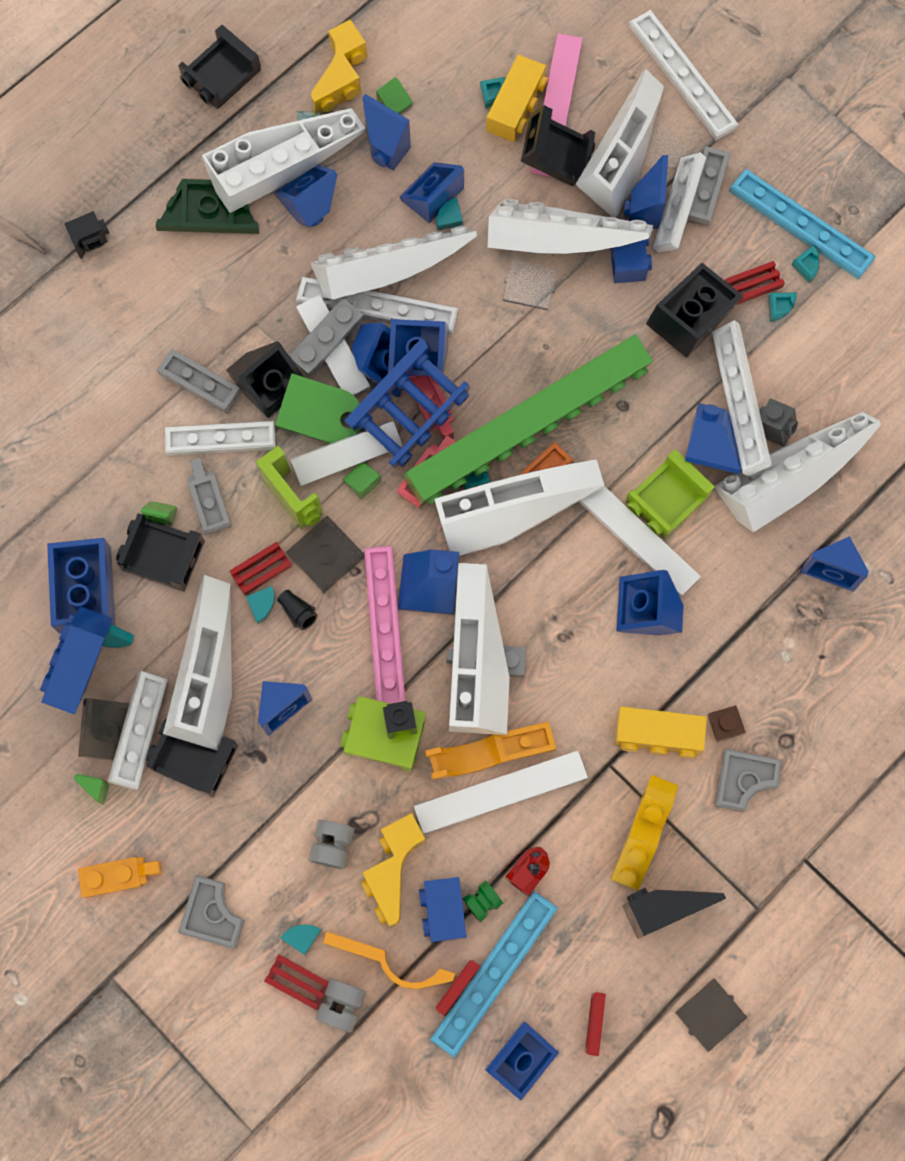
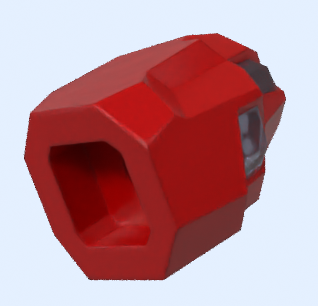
M541 847L530 848L521 856L505 879L528 897L549 870L550 861L547 852Z

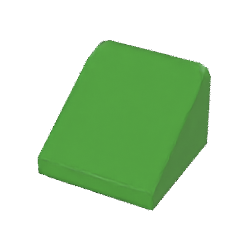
M396 77L376 91L377 101L399 114L413 105V101Z
M362 462L342 480L362 500L381 482V476Z
M153 501L141 509V513L146 519L168 526L173 525L177 512L176 506Z
M74 775V780L97 802L103 805L109 787L108 782L86 775Z

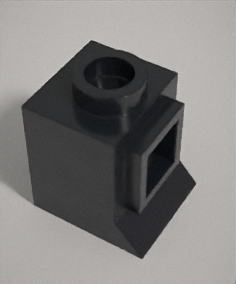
M94 211L64 223L80 259L83 258L86 251L94 250L108 242L105 235L110 234L103 219H97Z
M402 701L387 704V707H383L389 739L394 738V733L411 730L412 735L417 734L412 702Z

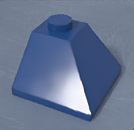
M365 94L362 99L371 156L379 166L388 167L394 171L411 148L409 119Z
M662 155L632 189L630 200H625L623 216H628V221L642 220L648 225H653V229H659L666 200L668 155Z
M318 164L298 178L282 186L274 194L298 223L306 227H313L321 223L323 217L330 211L337 173L335 170Z
M391 319L388 373L420 339L430 349L428 354L430 357L429 361L444 373L448 350V324L445 321ZM417 367L409 374L410 376H429L422 368L418 369Z
M382 322L361 324L351 348L358 371L377 384L388 374L390 328ZM397 387L391 394L395 397H400L403 388L399 389Z
M698 403L690 430L685 461L740 474L741 463L730 415L726 409L718 408L711 404Z
M430 549L404 554L398 610L454 615L459 552Z
M667 570L620 577L616 631L659 636L682 633L684 605Z

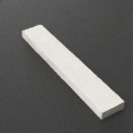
M649 10L630 21L629 28L715 141L736 130L738 127L737 121L654 13Z
M302 277L296 298L297 305H300L320 294L329 311L344 298L360 311L364 318L390 324L391 319L445 321L449 326V336H453L458 315V308L371 290L332 300L324 296L317 279Z
M734 320L714 330L712 336L742 472L744 475L750 476L772 466L740 324Z
M605 486L578 501L651 571L667 570L680 598L700 579L701 576Z
M575 751L415 805L414 809L424 835L586 780L588 776L579 752Z

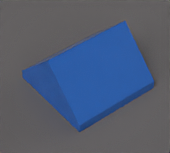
M434 162L399 198L425 221L430 223L437 216L440 208L464 189V168L461 165Z
M849 536L813 552L801 568L800 573L854 592L867 578L869 571Z
M263 681L258 723L268 736L313 700L307 687L304 684Z
M523 1021L486 1066L485 1071L519 1100H522L559 1052L530 1025Z

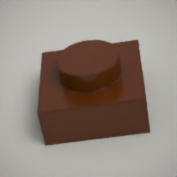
M736 705L708 714L716 742L746 733Z

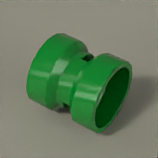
M486 880L478 886V891H476L475 895L469 893L462 899L479 922L487 918L488 910H497L504 904Z

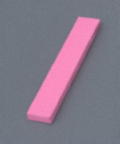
M557 34L543 105L553 109L552 120L566 126L583 37ZM531 167V172H530V173H532V174L550 176V175H548V174H546V173H543V172H541V171H539V170H537V169Z
M392 546L364 548L376 698L378 701L390 704L406 701Z

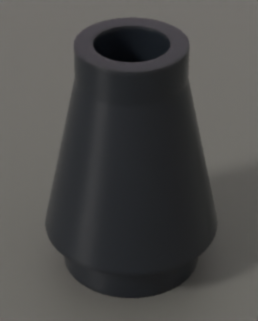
M289 589L279 595L277 601L295 628L299 627L300 630H306L316 621L318 615L315 612V607L293 594Z

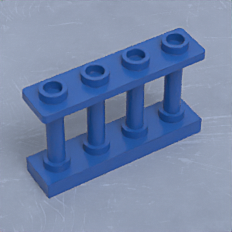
M421 339L344 420L354 431L358 428L367 430L394 456L389 461L394 468L398 465L403 467L413 456L410 452L417 445L422 447L432 436L429 432L436 425L442 426L451 416L449 411L455 404L461 406L470 395L468 393L470 386L466 381L457 387L429 361L430 357L428 354L430 349ZM415 367L418 369L422 368L451 395L440 408L410 381L411 377L409 374ZM397 387L399 389L403 388L432 415L421 428L391 401L392 397L390 394ZM377 408H384L413 436L402 448L372 421L373 417L371 414Z

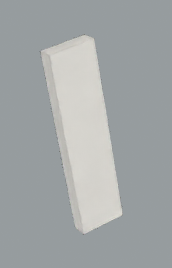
M701 152L681 157L653 246V249L658 253L679 248L706 159Z
M320 294L296 306L309 333L329 313ZM344 339L328 356L325 362L340 389L348 391L356 397L371 389L365 375L358 371L354 355Z
M393 420L377 425L394 442L403 447ZM367 430L292 458L290 461L299 484L302 486L389 451Z
M274 421L165 427V453L167 456L273 450L276 447Z
M144 671L138 672L109 775V783L133 790L139 788L168 679Z

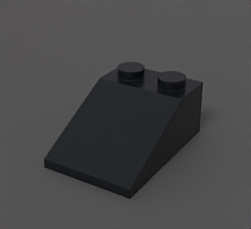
M701 263L656 305L646 325L687 358L704 342L742 299L743 295L704 263Z
M643 888L630 894L627 897L628 902L622 907L637 939L716 904L726 899L724 893L654 890L648 893L647 889Z

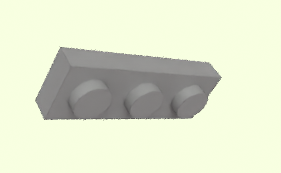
M705 146L703 155L706 159L687 220L709 226L730 153Z
M342 298L289 357L296 366L310 377L364 319V315L346 299Z
M171 349L157 369L158 374L225 413L229 411L241 393L240 387Z

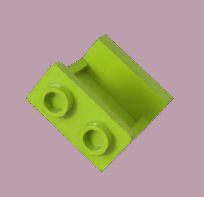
M279 445L256 461L262 480L300 529H303L305 526L311 527L320 520L323 510L318 495L313 493L304 501H301L283 479L291 471L286 455Z
M674 449L667 456L666 461L637 489L631 490L626 498L627 507L636 516L640 515L657 536L661 535L666 539L711 496L715 486L690 462L685 461V458Z
M358 696L357 703H351L348 719L352 720L349 731L344 730L340 747L344 748L345 756L351 757L353 755L401 767V770L412 772L426 720V712L413 709L417 734L412 735L411 730L395 732L394 738L389 739L383 707H387V704L390 703Z

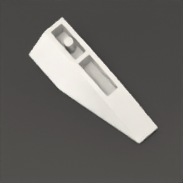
M646 69L640 75L575 184L614 218L618 216L625 200L629 197L640 177L664 86Z
M350 108L248 132L203 154L202 160L217 195L229 213L306 173L365 132L366 128L353 109Z
M505 199L489 215L487 248L532 253L567 254L590 252L649 239L653 231V225H648L642 220L626 221L614 217L547 207L542 202H530L528 205L519 204L518 200Z
M457 226L451 228V232L442 234L441 231L426 234V237L407 238L398 243L382 244L359 250V247L343 250L344 254L334 256V253L318 256L319 260L311 262V266L324 296L333 300L381 288L409 278L455 253L477 237V233L475 230L467 229L466 226Z
M861 412L769 453L772 466L750 476L744 475L741 469L740 474L734 473L715 485V490L735 519L754 533L799 504L834 476L881 426L880 420Z
M596 459L502 479L434 500L449 551L459 552L460 557L505 544L598 491L605 485Z
M458 563L449 732L507 735L510 677L487 565Z
M204 575L163 734L218 750L232 698L230 583Z

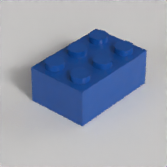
M105 538L47 543L51 627L60 634L65 623H67L70 613L76 615L80 606L113 618L111 625L115 626L111 546Z
M81 606L76 615L70 613L67 623H65L60 634L58 647L51 658L49 671L45 675L40 691L45 692L41 703L75 715L113 618Z

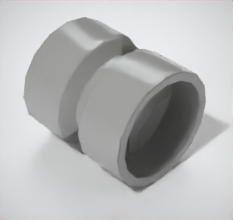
M318 820L314 834L318 841L312 844L308 861L332 868L345 869L349 856L346 847L352 843L355 828L332 821ZM332 839H334V845H330Z
M330 978L325 991L327 1001L321 1003L315 1019L352 1033L357 1019L355 1009L361 1008L366 991ZM337 1003L345 1005L342 1013L335 1011Z

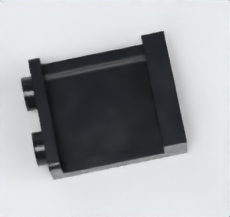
M224 25L215 30L217 40L189 66L184 62L178 65L181 73L180 79L183 84L189 89L194 88L206 104L211 103L217 109L224 105L261 71L258 54Z
M543 105L529 117L521 162L570 186H574L591 159L595 149L594 138L596 132L589 130L585 134H580L552 120L553 109Z
M138 513L136 519L131 520L127 529L128 538L125 545H121L117 552L116 560L118 561V566L124 572L185 592L205 543L201 533L192 530L186 533L148 520L143 514Z
M165 719L159 730L161 737L157 745H152L146 756V761H148L147 767L156 773L214 798L238 748V744L224 736L218 750H214L163 734L167 720Z

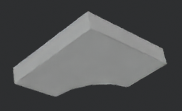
M724 749L714 806L744 812L748 800L755 793L762 790H776L778 788L782 760Z
M198 875L195 876L178 933L229 948H237L245 920L234 915L227 906L224 896L225 883Z

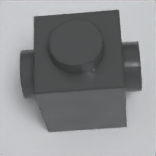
M770 398L766 406H762L759 409L765 438L784 447L798 427L795 408Z

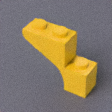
M351 20L328 31L330 47L334 51L335 56L311 92L313 111L316 115L331 111L336 105L345 100L353 99L361 92L360 78L352 65H357L367 58V48L365 40Z
M651 774L610 880L637 891L639 890L658 848L661 833L673 807L679 785Z
M412 813L380 829L383 837L379 841L386 855L392 852L393 857L364 871L365 880L361 881L368 898L374 895L379 905L374 910L381 924L387 922L390 928L397 925L400 921L401 878L404 861L415 848L426 843V839Z

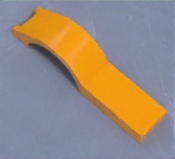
M548 721L507 731V735L493 734L469 744L450 748L438 747L425 750L424 753L425 757H430L433 773L430 775L431 779L435 780L471 774L499 764L552 752L557 748Z
M326 932L323 944L381 962L382 969L389 979L403 988L419 990L453 982L455 973L439 969L433 977L423 982L410 983L399 979L391 971L387 963L385 950L330 932Z

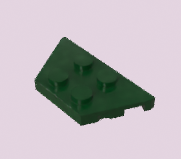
M182 179L176 188L175 195L168 201L167 209L161 219L158 218L156 221L157 231L259 234V225L257 221L255 222L248 204L229 213L217 195L211 180Z

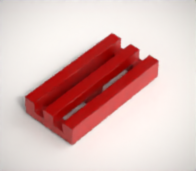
M774 261L725 279L733 287L735 284L770 272L734 286L733 288L738 292L755 287L766 281L774 280L773 283L742 294V299L736 305L784 287L785 282L783 279H780V272L775 269L776 264Z
M275 542L229 572L246 596L291 568L292 564L280 548L278 542ZM277 552V554L273 557L269 558L265 562L261 563L257 567L253 568L252 570L248 571L247 573L239 577V575L244 571L248 570L249 568L253 567L265 558ZM282 560L283 563L248 585H244V582Z
M279 954L264 980L269 985L315 1010L320 1006L329 981ZM283 963L323 986L319 991L279 969V967ZM277 974L317 996L316 1000L312 1001L274 980L275 975Z
M469 960L435 1007L443 1016L446 1015L480 968V965L473 960Z
M593 992L591 994L585 1052L588 1055L599 1056L605 993Z

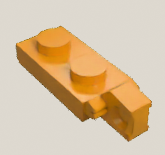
M132 857L78 868L81 897L89 898L142 887V885L148 884L147 877L163 874L161 862L145 863L144 857Z

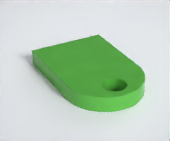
M291 374L275 426L331 444L359 433L360 428L356 431L352 428H345L341 424V419L345 414L352 413L360 403L348 391Z

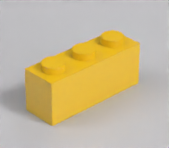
M519 54L517 55L486 117L487 132L515 142L518 134L524 133L528 123L526 118L529 112L533 113L537 106L538 98L536 97L539 91L544 92L548 83L546 65Z
M620 706L617 711L614 745L621 746V750L628 752H638V748L650 749V754L667 755V752L679 753L678 757L695 759L696 755H701L704 752L707 716Z

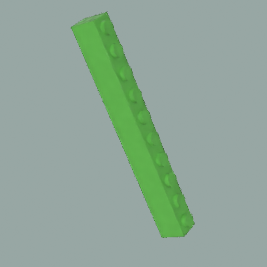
M635 334L410 469L403 478L421 505L426 502L432 505L435 503L434 499L444 496L442 492L449 488L455 491L467 483L465 478L472 474L478 477L490 469L488 464L495 460L501 463L513 455L511 450L518 446L524 449L536 441L535 436L539 433L544 432L545 435L551 433L559 427L557 423L562 419L566 418L567 421L574 419L582 413L580 410L582 407L588 404L591 408L604 400L602 395L611 391L612 394H615L626 386L625 381L633 377L636 381L649 372L647 367L653 360Z

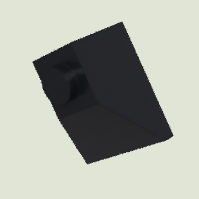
M278 341L247 352L226 369L227 373L236 385L240 387L246 397L267 418L281 407L291 374L304 377Z

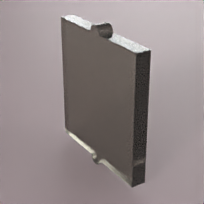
M715 978L675 1012L689 1029L688 1034L694 1035L707 1052L712 1050L748 1018L733 1001L734 996L728 995Z

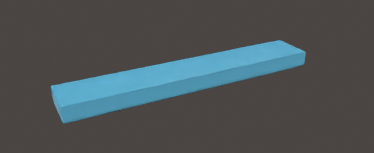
M747 169L742 172L730 187L729 192L810 247L813 245L817 252L857 279H860L876 257Z
M533 891L430 1040L452 1057H456L558 907Z

